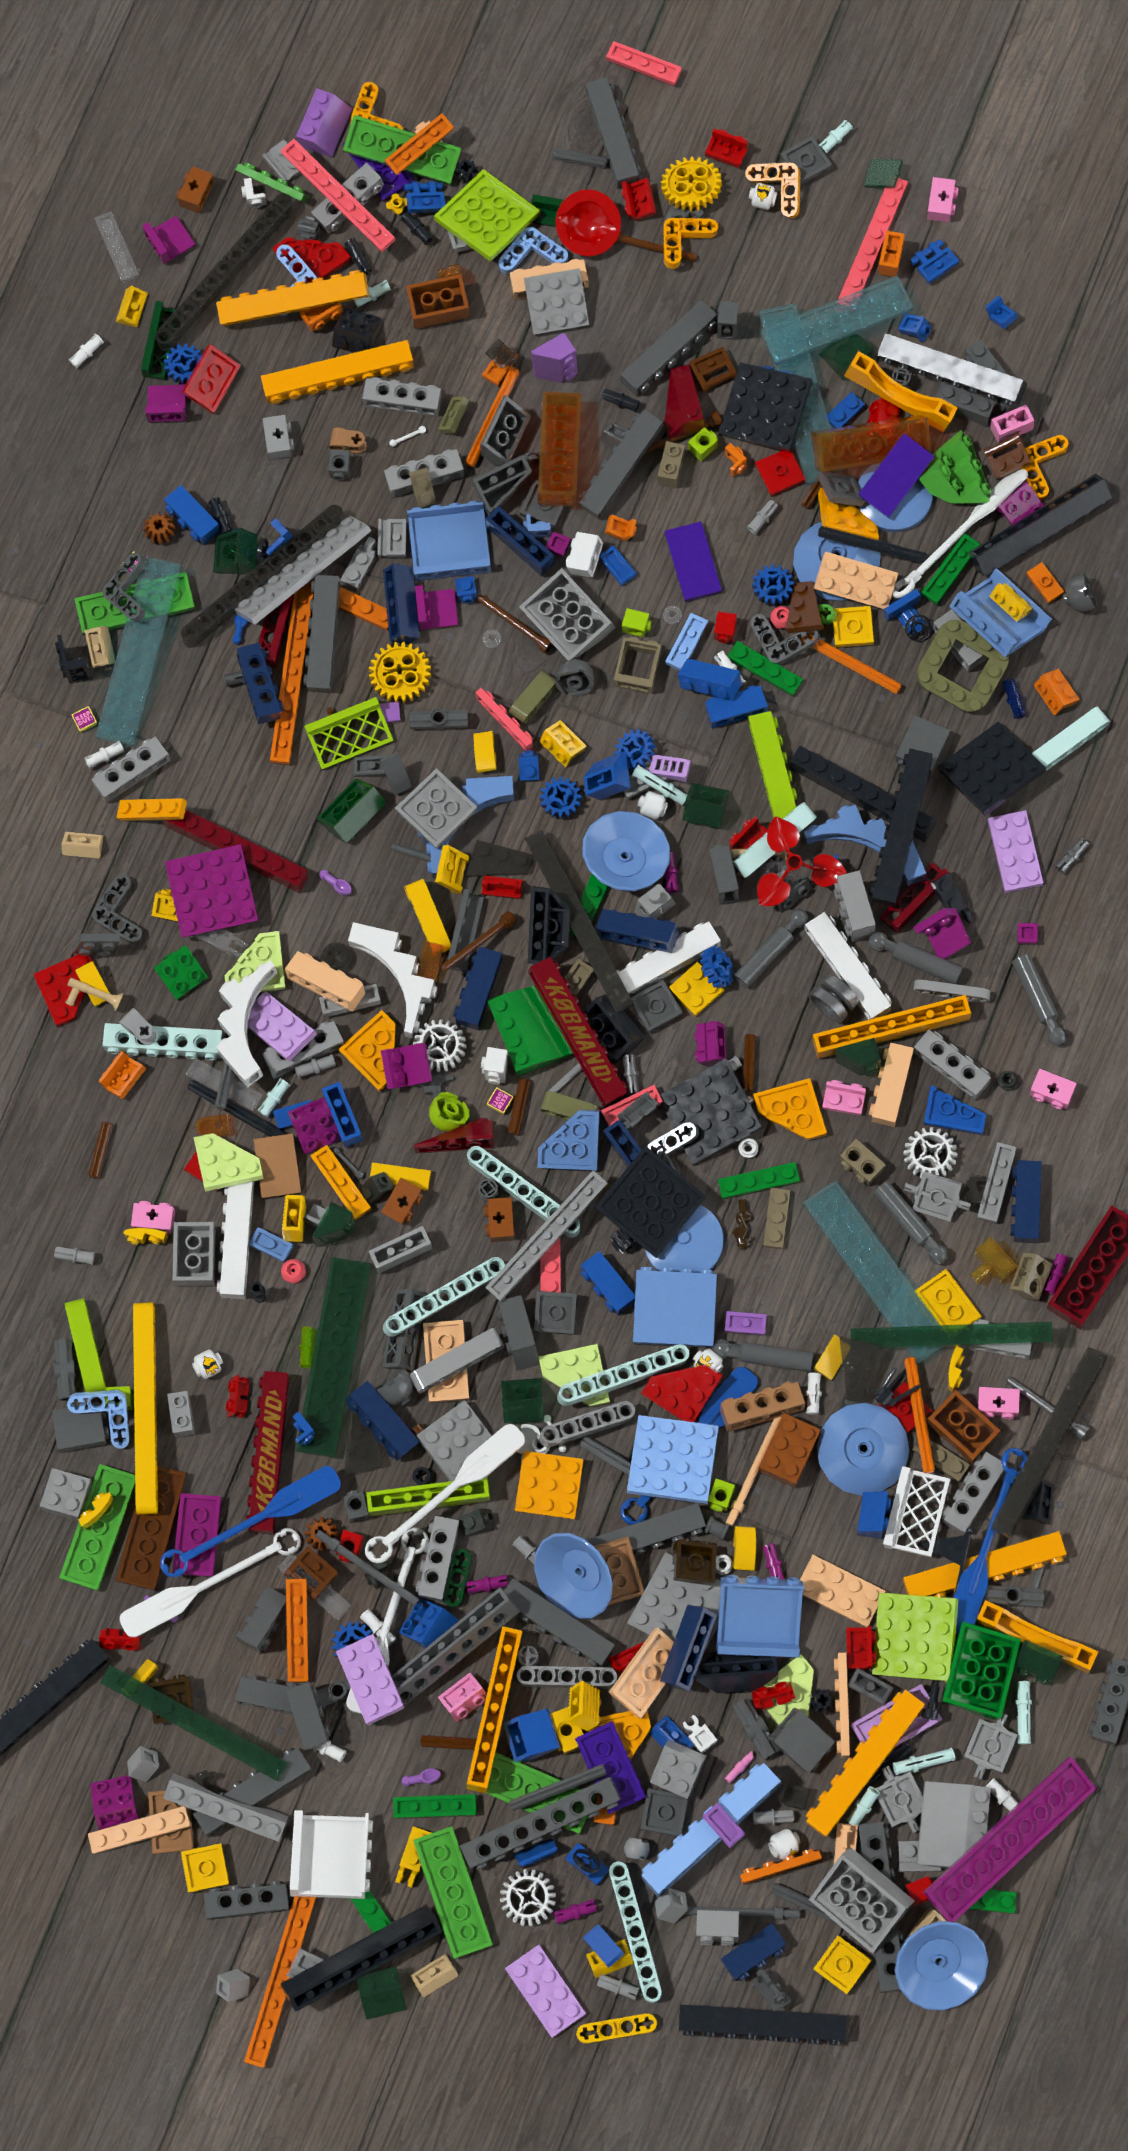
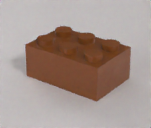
M461 274L406 285L415 329L470 317Z
M957 1390L936 1409L927 1421L929 1426L971 1464L1000 1434V1430Z
M784 1413L759 1465V1472L796 1488L817 1443L821 1429Z

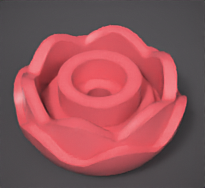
M778 606L772 611L770 620L776 628H786L789 607Z
M297 1259L287 1260L281 1267L282 1278L293 1284L298 1283L306 1275L305 1265Z

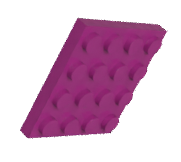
M241 844L165 861L181 938L258 921Z

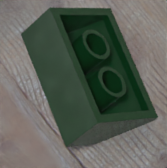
M355 778L316 820L337 839L347 843L354 839L356 833L362 827H365L369 820L379 813L387 802L374 786Z

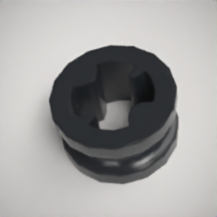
M418 1467L413 1472V1480L416 1485H426L431 1480V1474L427 1468ZM419 1472L427 1474L425 1481L421 1482L420 1479H416L419 1476Z

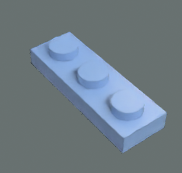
M690 613L665 661L666 665L680 671L686 659H690L708 625V620Z

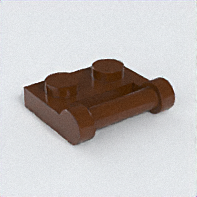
M724 347L689 362V366L703 393L724 381L734 380L737 373ZM727 368L728 372L705 381L704 377Z
M1018 432L1013 434V437L991 448L988 446L983 449L997 480L1032 464ZM1017 444L1018 448L995 459L994 454Z
M308 1546L284 1573L287 1578L304 1579L296 1572L298 1567H300L317 1581L319 1585L316 1588L306 1581L307 1592L314 1601L339 1574Z

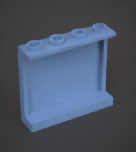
M470 501L467 504L452 503L449 506L433 505L430 508L422 509L415 507L407 510L415 581L491 573L483 502Z
M997 568L988 579L966 593L962 591L957 593L949 606L1005 658L1043 633L1052 620ZM998 583L1002 585L1006 583L1033 608L1030 614L1016 622L989 597Z
M641 1267V1270H636L633 1344L666 1346L681 1344L686 1347L713 1348L717 1274H713L712 1270H701V1273H693L692 1269H681V1272H673L672 1268H661V1271H653L652 1267Z
M736 1575L721 1577L716 1642L717 1653L799 1657L803 1581L794 1577H790L787 1580H779L778 1577L759 1579L757 1576L738 1578Z

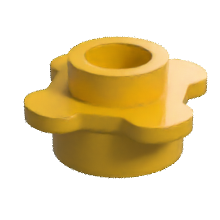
M393 194L390 202L386 203V208L388 210L391 209L393 213L398 215L402 214L405 206H407L406 198L403 199L398 194Z

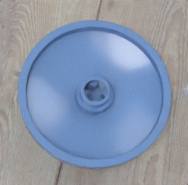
M883 460L874 463L864 471L858 481L860 490ZM918 478L889 518L885 517L866 501L863 506L857 507L877 525L879 530L902 532L917 526L924 520L931 508L933 495L927 491Z
M700 1205L657 1258L645 1250L646 1256L650 1264L657 1271H661V1268H672L673 1272H681V1269H692L693 1273H701V1270H711L718 1262L722 1253V1228L717 1218L707 1208Z

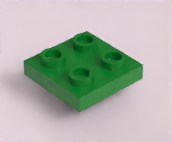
M186 945L168 954L160 963L153 967L176 1000L208 978Z

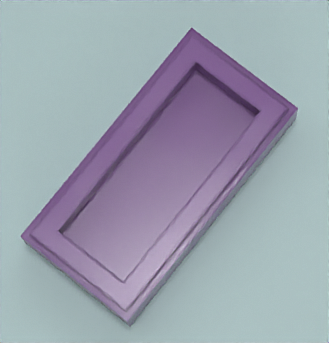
M719 1803L715 1804L702 1816L729 1848L745 1835Z

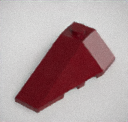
M689 364L670 370L664 419L669 439L699 432L705 427Z
M480 1118L455 1130L414 1145L415 1154L469 1150L473 1146L493 1149V1122L487 1118Z

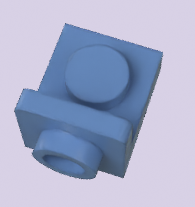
M526 514L527 521H523V527L534 538L551 537L550 523L539 521L531 524L530 514Z

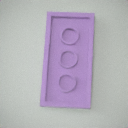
M1026 810L988 818L1004 892L1008 893L1043 886V879Z
M266 991L255 1000L251 1008L248 1029L288 1062L317 1035L311 1027Z
M373 1634L336 1651L367 1725L405 1708Z
M922 1684L908 1691L925 1704L924 1709H927L930 1697ZM890 1701L850 1725L860 1742L868 1740L870 1737L867 1734L874 1724L876 1726L880 1724L882 1713L886 1708L890 1710L895 1703ZM921 1711L895 1747L942 1721L940 1714L938 1715V1720L935 1721L921 1717Z
M537 1945L505 1968L551 2038L586 2015L540 1945Z

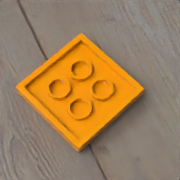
M523 1451L515 1511L575 1520L584 1459Z

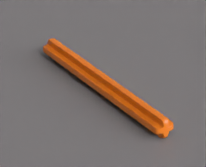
M510 367L466 459L467 466L472 468L476 466L481 455L480 443L503 395L508 397L519 375L517 368Z
M808 633V638L813 640V635ZM800 637L799 639L802 641V643L806 644L802 637ZM821 639L816 645L811 647L895 694L901 689V683Z
M915 1357L906 1358L904 1362L909 1389L916 1385H920ZM920 1387L911 1393L910 1397L923 1472L929 1474L933 1473L935 1469Z

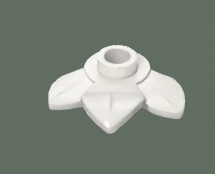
M530 1424L521 1425L525 1443L517 1453L522 1454V1457L523 1451L546 1454L550 1447L537 1448V1444L540 1442L539 1429Z

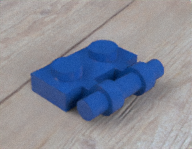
M416 181L411 182V184H404V191H412V193L406 194L408 213L440 211L446 205L444 192H436V190H442V183H435L434 181L418 183Z
M941 239L931 242L926 249L918 251L909 260L912 266L917 263L922 264L917 267V271L928 284L959 264V260L948 247L941 251L940 248L944 245ZM932 253L935 254V256H933L929 260L926 258Z

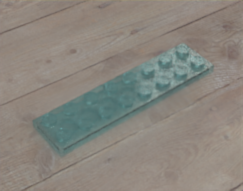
M897 275L760 330V335L777 366L911 312L914 307Z

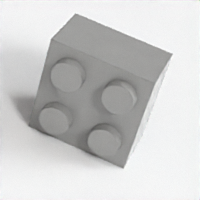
M52 1468L40 1507L45 1512L78 1521L93 1482L89 1478Z
M668 1740L664 1745L650 1783L688 1799L706 1755Z

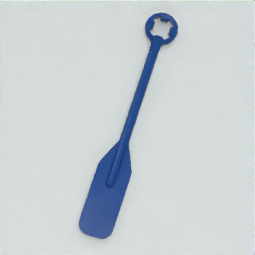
M744 1367L736 1368L705 1404L699 1423L717 1425L718 1429L723 1427L725 1424L720 1412L721 1403L725 1399H737L746 1393L753 1392L758 1385L757 1377ZM642 1495L640 1498H630L623 1502L620 1514L624 1522L633 1525L645 1521L648 1516L646 1504L652 1496ZM631 1502H637L636 1504L639 1507H644V1514H640L638 1521H632L631 1517L624 1515V1509L627 1510L631 1506Z
M1010 1448L1002 1456L1001 1464L1006 1474L979 1556L962 1573L953 1597L959 1599L956 1635H959L962 1622L975 1625L988 1586L986 1558L1015 1476L1023 1474L1028 1467L1027 1455L1021 1449ZM1010 1452L1023 1458L1019 1472L1016 1469L1007 1467L1006 1462L1009 1460Z
M324 1466L278 1491L266 1508L251 1518L185 1553L177 1549L168 1550L161 1557V1570L169 1577H179L186 1572L188 1560L266 1518L295 1515L337 1492L341 1486L338 1475L330 1466ZM173 1553L180 1554L181 1561L185 1562L183 1570L179 1568L175 1570V1574H171L168 1572L169 1567L167 1564H164V1560L166 1557L168 1559L173 1557Z

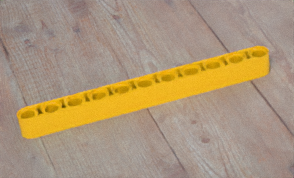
M154 1302L133 1304L135 1493L137 1515L158 1513Z

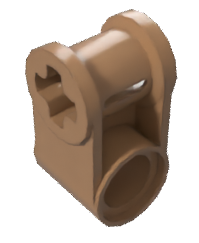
M333 428L329 448L333 450H349L350 453L361 454L366 451L367 442L364 434L360 431Z

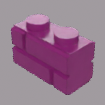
M718 1021L696 1024L694 1038L697 1042V1050L695 1051V1058L698 1063L709 1067L726 1058L725 1024Z

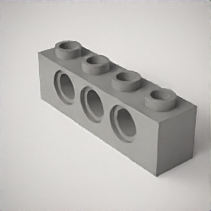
M367 163L342 184L362 206L368 202V199L373 194L380 192L384 185L382 178ZM361 185H367L365 189L359 190ZM326 198L311 214L329 234L332 231H336L347 218L340 211L332 215L331 212L338 209Z
M373 377L371 379L366 378L362 400L364 407L438 417L442 393L441 388L434 385L420 386L413 382L406 384L397 380L384 381ZM382 391L388 392L386 395H380ZM400 394H406V395H407V396L404 397V398L398 397ZM420 396L426 397L424 400H417Z
M448 449L443 451L442 454L428 455L424 459L418 461L411 460L404 465H394L384 470L391 498L414 492L410 478L404 480L401 477L423 468L428 469L432 486L465 477L458 450ZM441 464L446 465L444 469L438 468Z
M155 736L152 739L145 740L142 746L136 750H130L121 760L112 762L108 769L99 771L91 780L99 794L108 803L171 760L169 754ZM144 755H150V756H151V757H150L148 760H146V761L141 760V758H142ZM128 766L135 767L132 771L125 770ZM114 776L119 777L116 782L109 781Z
M326 1021L321 1023L319 1028L314 1029L317 1035L306 1045L308 1046L307 1050L299 1052L289 1062L280 1059L281 1055L273 1048H267L262 1055L273 1079L295 1070V1066L309 1063L311 1059L317 1060L344 1045L335 1022ZM318 1037L326 1038L321 1044L316 1042Z
M928 1030L914 1046L913 1053L976 1100L990 1083L991 1077L989 1072L982 1067L979 1069L974 1065V1061L970 1057L961 1055L958 1052V1048L953 1044L949 1043L948 1045L943 1041V1037L939 1033ZM935 1048H940L943 1051V1053L941 1055H936L933 1053L932 1050ZM955 1060L959 1065L951 1067L948 1062ZM966 1072H971L974 1075V1077L972 1079H967L964 1077L963 1074Z
M985 1452L984 1456L979 1455L974 1463L976 1469L973 1473L969 1472L963 1481L966 1484L963 1490H957L953 1497V1500H955L953 1506H948L942 1515L944 1517L943 1524L961 1535H965L966 1529L970 1527L1004 1472L1001 1461ZM982 1471L987 1472L989 1479L981 1480L978 1474ZM974 1488L978 1491L979 1495L971 1497L967 1491ZM964 1505L968 1508V1512L960 1514L957 1511V1507Z
M435 1516L434 1521H430L428 1533H431L430 1541L426 1540L424 1548L427 1556L426 1560H422L420 1572H423L422 1579L418 1580L416 1585V1592H419V1598L443 1603L460 1526L459 1520ZM445 1535L447 1537L446 1542L442 1544L437 1543V1536ZM439 1554L443 1559L440 1563H433L432 1557ZM431 1574L438 1575L437 1582L429 1583L427 1581L428 1576Z

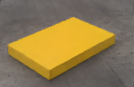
M947 1269L914 1291L915 1296L948 1340H951L974 1324V1321L982 1318Z

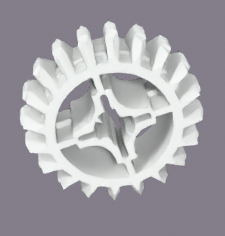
M442 1019L439 1020V1024L432 1020V1026L425 1023L426 1030L419 1028L418 1031L421 1035H415L417 1041L413 1042V1044L425 1043L427 1038L431 1037L432 1044L427 1049L430 1071L434 1067H436L437 1072H440V1067H444V1070L448 1071V1065L455 1068L454 1061L457 1063L461 1062L458 1056H465V1052L462 1050L466 1049V1044H464L466 1039L461 1036L463 1034L462 1030H457L456 1024L450 1027L451 1022L449 1020L445 1025H443ZM443 1032L449 1034V1036L446 1035L441 1037L438 1036L436 1033ZM436 1041L440 1045H443L444 1051L439 1046H436ZM455 1041V1049L453 1053L449 1055L447 1049L451 1045V1042ZM440 1055L443 1059H434L432 1057Z
M930 1127L927 1133L926 1129L922 1128V1134L916 1131L914 1133L916 1138L909 1137L910 1143H905V1147L908 1150H904L903 1155L908 1156L904 1159L905 1163H910L908 1170L915 1168L913 1171L914 1176L921 1173L920 1179H922L925 1171L938 1176L940 1173L945 1177L947 1175L945 1170L952 1171L951 1165L956 1164V1160L953 1158L957 1157V1153L953 1151L957 1147L956 1145H951L953 1138L946 1140L947 1132L940 1135L941 1129L934 1133L933 1127ZM926 1140H933L939 1143L931 1145ZM920 1144L923 1153L916 1159L914 1150ZM945 1149L947 1158L941 1164L938 1155ZM927 1151H929L930 1153L934 1152V1157H932L931 1155L927 1156ZM925 1163H930L933 1165L934 1168H928L922 1165Z
M525 1869L523 1872L524 1876L522 1877L518 1871L516 1872V1880L509 1876V1880L512 1882L511 1885L504 1882L503 1885L508 1888V1891L501 1890V1894L506 1895V1898H501L500 1902L507 1903L502 1909L503 1911L510 1909L506 1916L509 1918L514 1914V1923L520 1918L521 1926H524L525 1920H528L529 1926H532L533 1919L536 1920L537 1924H540L541 1922L538 1917L542 1916L546 1920L547 1916L544 1912H553L548 1905L555 1906L556 1903L550 1900V1898L556 1897V1894L549 1893V1891L554 1889L553 1885L546 1886L550 1881L549 1878L541 1881L543 1873L535 1877L536 1871L532 1870L531 1876H528V1871ZM522 1882H533L526 1890L516 1887ZM539 1885L545 1892L544 1903L535 1897ZM512 1892L521 1899L517 1911L511 1904ZM532 1892L531 1897L534 1901H528V1903L524 1904L525 1899L522 1894L528 1895V1893ZM529 1906L540 1908L536 1913L523 1914Z

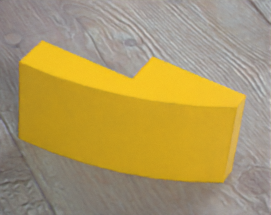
M493 731L474 734L477 773L496 770Z
M93 961L75 970L81 982L109 993ZM87 993L94 1007L106 1002V1000Z
M132 1228L125 1230L123 1233L127 1242L138 1245V1243L144 1245L147 1238H149L148 1241L158 1245L160 1242L166 1244L168 1239L166 1232L150 1228Z
M958 1346L955 1347L948 1372V1388L951 1392H953L955 1387L959 1388L963 1377H961L962 1370L956 1368V1366H961L965 1356L962 1355L963 1349Z
M103 1492L94 1498L95 1501L92 1502L95 1510L92 1511L90 1509L81 1514V1518L78 1521L84 1530L94 1524L107 1511L114 1500L110 1492L107 1494Z
M735 1526L733 1568L737 1570H754L756 1528Z

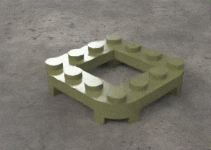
M950 620L938 629L916 669L917 680L923 690L929 691L959 708L960 711L966 713L975 712L984 707L1008 666L1009 656L1005 658L968 623L961 620ZM955 640L988 659L971 691L937 673Z

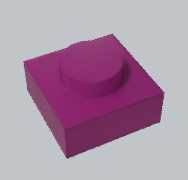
M553 532L546 548L551 553L564 558L571 538Z
M1018 923L1017 944L1037 945L1038 923Z

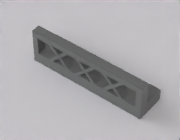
M468 889L463 891L448 960L476 938L484 897L471 895ZM472 952L450 969L467 973Z
M414 1289L395 1290L391 1316L425 1297L426 1294ZM405 1295V1301L401 1305V1296ZM406 1312V1318L413 1321L415 1319L414 1314ZM390 1322L389 1328L397 1330L398 1326L395 1322ZM421 1322L401 1332L396 1343H394L395 1336L387 1337L383 1368H405L408 1372L414 1370ZM395 1353V1361L390 1363L391 1356Z

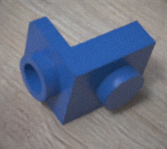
M997 296L985 307L989 319L1003 329L1018 318L1016 312L1004 305L1000 296Z
M527 750L519 754L520 781L539 780L538 753Z

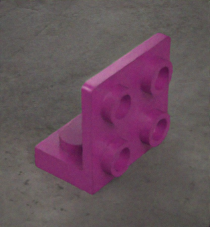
M177 216L157 227L154 226L152 228L149 222L142 225L145 237L163 264L195 246L194 241Z
M185 385L148 386V406H145L148 422L186 421V395L181 393Z
M1022 482L994 512L1003 513L1009 523L1013 525L1044 505L1027 482Z
M423 585L415 586L420 630L458 626L454 589L424 592Z
M943 908L914 926L917 934L928 935L936 955L943 959L971 944L956 908Z
M424 1042L400 1048L381 1050L387 1089L432 1081L426 1044Z
M324 1097L288 1111L305 1154L341 1140Z
M129 1775L91 1783L93 1811L99 1830L139 1819L134 1803L132 1779Z

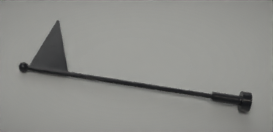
M972 1527L966 1529L967 1535L935 1541L933 1552L960 1565L955 1591L964 1570L970 1538L974 1533ZM929 1541L922 1542L920 1545L929 1549L930 1543ZM935 1680V1685H932L927 1709L923 1708L921 1717L938 1720L939 1712L935 1711L940 1691V1687H938L940 1680Z

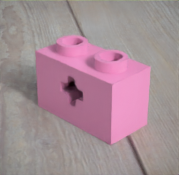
M933 177L927 220L950 222V216H954L956 207L952 202L953 199H957L958 194L955 180Z
M1024 405L991 420V430L999 444L1013 437L1012 435L1017 432L1022 435L1033 430L1035 420L1027 405Z
M1039 1069L1030 1095L1036 1101H1046L1051 1103V1106L1056 1109L1062 1110L1064 1108L1067 1110L1077 1083ZM1052 1088L1055 1089L1053 1094L1049 1093Z
M148 1201L134 1203L131 1227L150 1228L164 1231L167 1234H173L175 1209L168 1203H159V1205H151V1202ZM156 1213L157 1217H154V1220H151L150 1217H152L153 1214Z
M979 1387L977 1410L988 1419L994 1418V1416H1002V1419L1012 1420L1014 1417H1018L1020 1389ZM996 1400H1000V1408H997Z

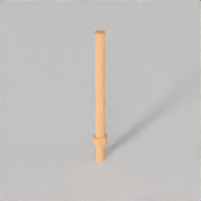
M782 1417L773 1420L740 1493L730 1507L732 1510L726 1520V1524L728 1523L732 1527L738 1514L742 1512L745 1506L743 1503Z

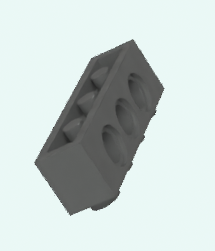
M282 1881L270 1882V1886H262V1883L250 1884V1888L242 1889L241 1886L229 1887L228 1891L214 1888L209 1889V1893H204L207 1920L290 1911L288 1886L283 1884ZM266 1892H270L273 1895L269 1903L262 1901V1896ZM251 1895L252 1902L249 1905H243V1896ZM230 1897L232 1900L231 1905L227 1908L222 1907V1899Z

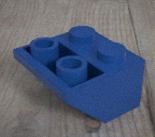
M625 751L593 763L584 776L586 796L602 800L630 789Z
M863 1492L858 1536L881 1539L882 1533L886 1534L888 1518L884 1517L885 1514H889L891 1498H887L888 1492Z
M420 1598L407 1620L403 1623L399 1633L425 1649L455 1625L458 1619L442 1607Z
M549 1709L518 1716L503 1723L515 1762H530L560 1748Z

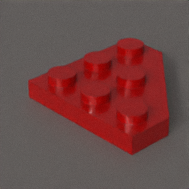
M287 237L272 248L276 254L277 249L281 245H289L317 278L323 279L351 260L350 255L342 245L336 242H332V244L321 243V241L306 239V241ZM283 250V256L281 257L285 256L291 262L293 259L288 255L290 250ZM301 263L293 265L295 273L302 271L303 266ZM308 277V278L306 279L307 284H308V283H313L312 280H313L314 278L310 279V278Z
M75 955L33 974L56 1027L76 1018L78 1008L86 993L79 991L74 1006L66 1004V1000L72 991V987L67 986L70 977L81 981L75 970L92 962L89 955Z
M707 1364L658 1374L650 1377L641 1394L682 1421L695 1423L723 1374Z

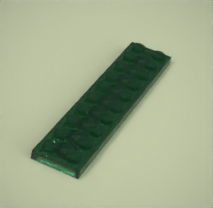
M331 1258L302 1414L315 1434L313 1435V1440L308 1444L299 1446L297 1443L296 1452L336 1459L346 1406L345 1400L349 1390L371 1263Z

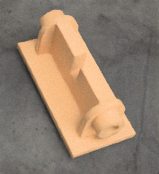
M837 1823L834 1864L841 1854L850 1847L856 1851L858 1825Z

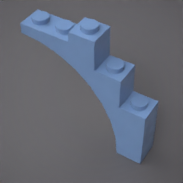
M512 776L466 779V785L462 786L463 794L478 807L475 813L498 803L514 801ZM418 832V837H422L423 843H426L427 855H431V861L427 862L428 873H432V879H436L443 845H448L454 833L436 849Z
M856 804L841 807L837 811L838 819H829L822 825H812L804 831L806 845L826 840H843L865 845L880 853L881 846L885 847L886 844L884 839L886 826L883 819H872L864 825ZM913 840L903 875L907 886L926 879V871Z

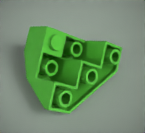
M961 430L932 454L934 458L922 472L919 480L930 494L946 502L987 503L990 500V486L987 484L983 474L982 466L974 451L971 438Z

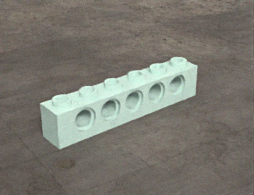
M105 1023L103 1048L109 1054L116 1055L123 1051L132 1056L143 1053L150 1057H157L159 1054L166 1055L169 1058L185 1056L187 1059H197V1057H205L206 1060L212 1061L222 1058L216 1048L219 1042L224 1039L222 1030L152 1026L156 1032V1040L150 1045H140L139 1040L121 1024ZM122 1037L129 1038L127 1043H119ZM166 1039L168 1043L165 1046H159V1041ZM182 1040L188 1042L185 1047H179L178 1043ZM200 1042L207 1043L205 1048L200 1049L197 1047Z

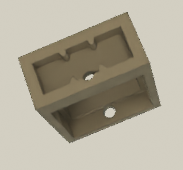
M624 637L614 676V687L652 694L662 652L661 645L652 640L645 642L640 641L636 637ZM627 650L655 655L649 679L622 674Z

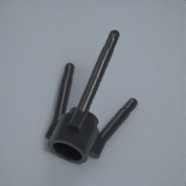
M893 1368L882 1386L876 1391L877 1394L874 1396V1399L882 1407L886 1408L888 1405L892 1407L896 1402L921 1387L916 1385L893 1399L895 1395L891 1390L904 1376L906 1368L886 1387L897 1371V1368Z

